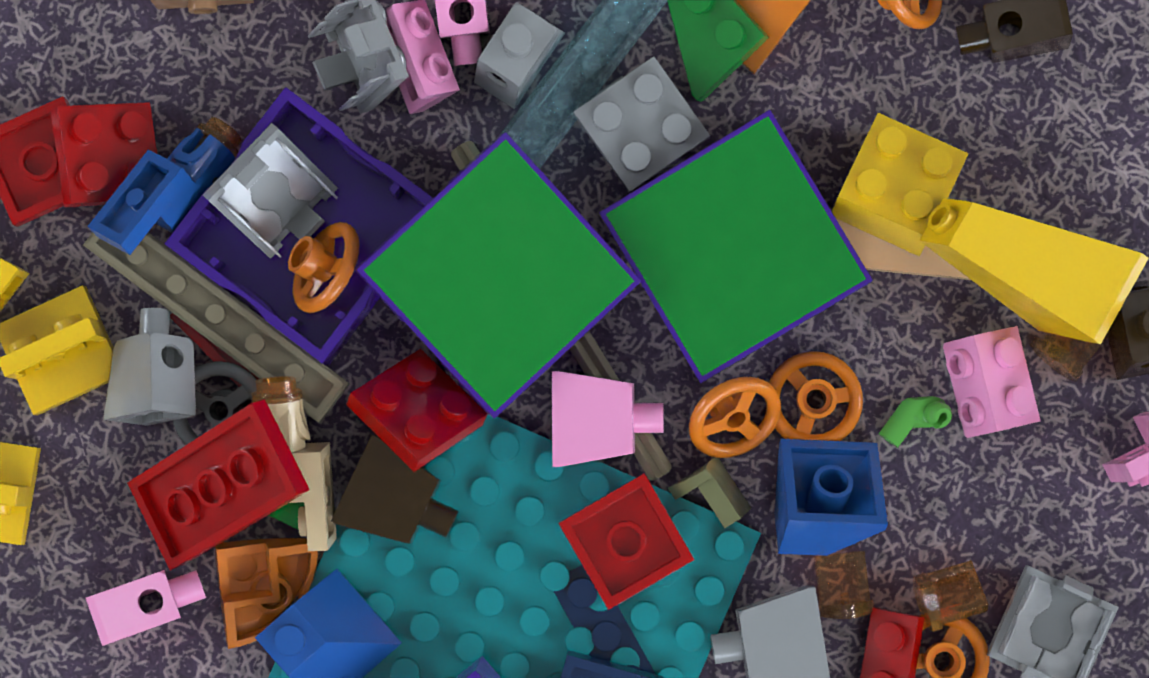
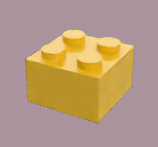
M877 113L837 197L832 213L838 220L920 256L925 245L919 240L928 226V218L932 211L940 205L943 198L949 197L969 153L881 113Z

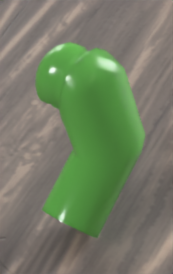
M939 397L906 398L900 403L878 434L887 442L899 448L912 428L934 427L941 429L946 427L952 419V410Z

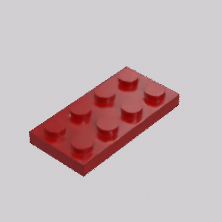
M265 399L249 404L127 482L170 571L192 561L310 490Z

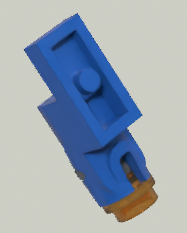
M211 116L206 124L199 123L194 132L185 137L167 159L148 149L87 227L98 238L128 255L132 254L154 224L173 233L205 190L231 166L239 152L237 147L242 142V138L228 124Z

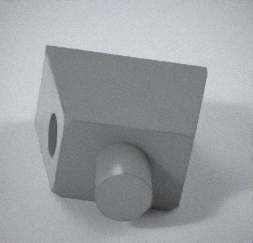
M516 2L479 56L474 83L515 109L565 32ZM492 73H494V74H496L497 76H499V77H500L501 79H503L506 83H504V82L500 81L499 79H497Z
M162 308L141 309L139 334L116 341L113 349L104 420L149 426L196 415L194 344L190 338L169 335L170 310Z
M812 585L802 586L735 609L738 631L710 635L715 664L743 660L746 678H830L816 588Z

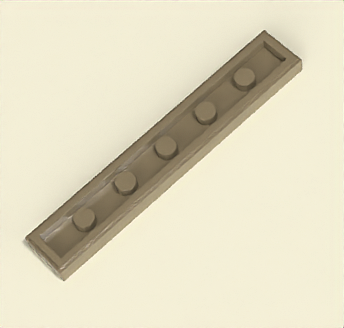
M93 232L83 244V246L281 395L301 396L304 412L318 423L323 421L350 385L349 382L319 362L149 232L131 255L98 238Z

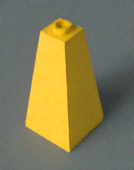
M943 198L940 205L932 211L928 218V226L919 240L1038 331L1100 345L1149 259L1143 253L974 202Z

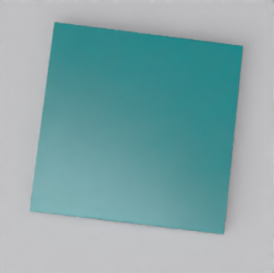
M487 415L483 426L422 466L441 480L433 499L459 511L447 538L420 526L413 542L407 544L336 524L337 539L328 551H324L309 588L310 591L338 568L402 642L363 678H455L481 656L486 659L501 678H560L568 650L589 656V653L594 648L592 632L585 627L574 628L554 593V591H560L565 588L569 582V572L582 565L558 523L636 477L597 460L553 467L552 440L500 417L494 419ZM652 485L695 560L618 604V607L656 675L663 676L664 678H699L712 648L710 635L718 634L761 533L738 522H734L724 528L713 511L681 497L675 500L670 492ZM597 591V598L589 607L595 611H605L607 607ZM620 647L611 655L610 662L624 666H640L639 655L630 647ZM275 662L268 678L290 677Z

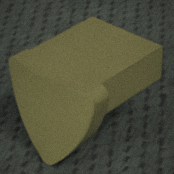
M713 458L701 468L668 488L676 500L698 487L724 528L741 519L751 509L719 458Z

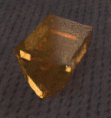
M1108 330V332H1107L1105 338L1103 339L1101 345L1104 343V341H1105V340L1108 338V336L1111 334V331H1110V330ZM1045 333L1042 338L1036 337L1030 344V347L1056 372L1071 381L1077 382L1083 375L1082 369L1101 345Z
M865 551L834 553L827 556L814 555L820 617L854 619L870 614L872 608L875 607L874 599H870Z
M972 560L934 572H924L912 577L913 590L921 615L925 617L924 621L932 632L943 629L942 625L988 611L989 604Z

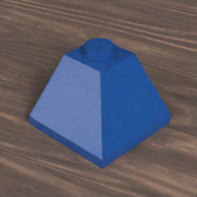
M780 439L774 512L778 554L827 556L886 530L888 521L877 443Z
M338 568L292 604L255 637L290 678H363L402 643Z

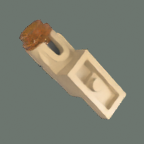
M277 376L256 380V391L252 393V403L262 399L266 400L310 489L289 502H304L305 504L298 511L300 536H307L308 551H328L337 539L336 524L331 522L335 509L330 442L305 443V440H310V433L303 410L302 389L297 388L295 377Z

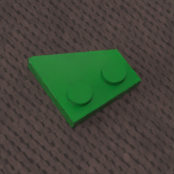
M667 0L691 93L697 101L702 102L769 38L736 0Z

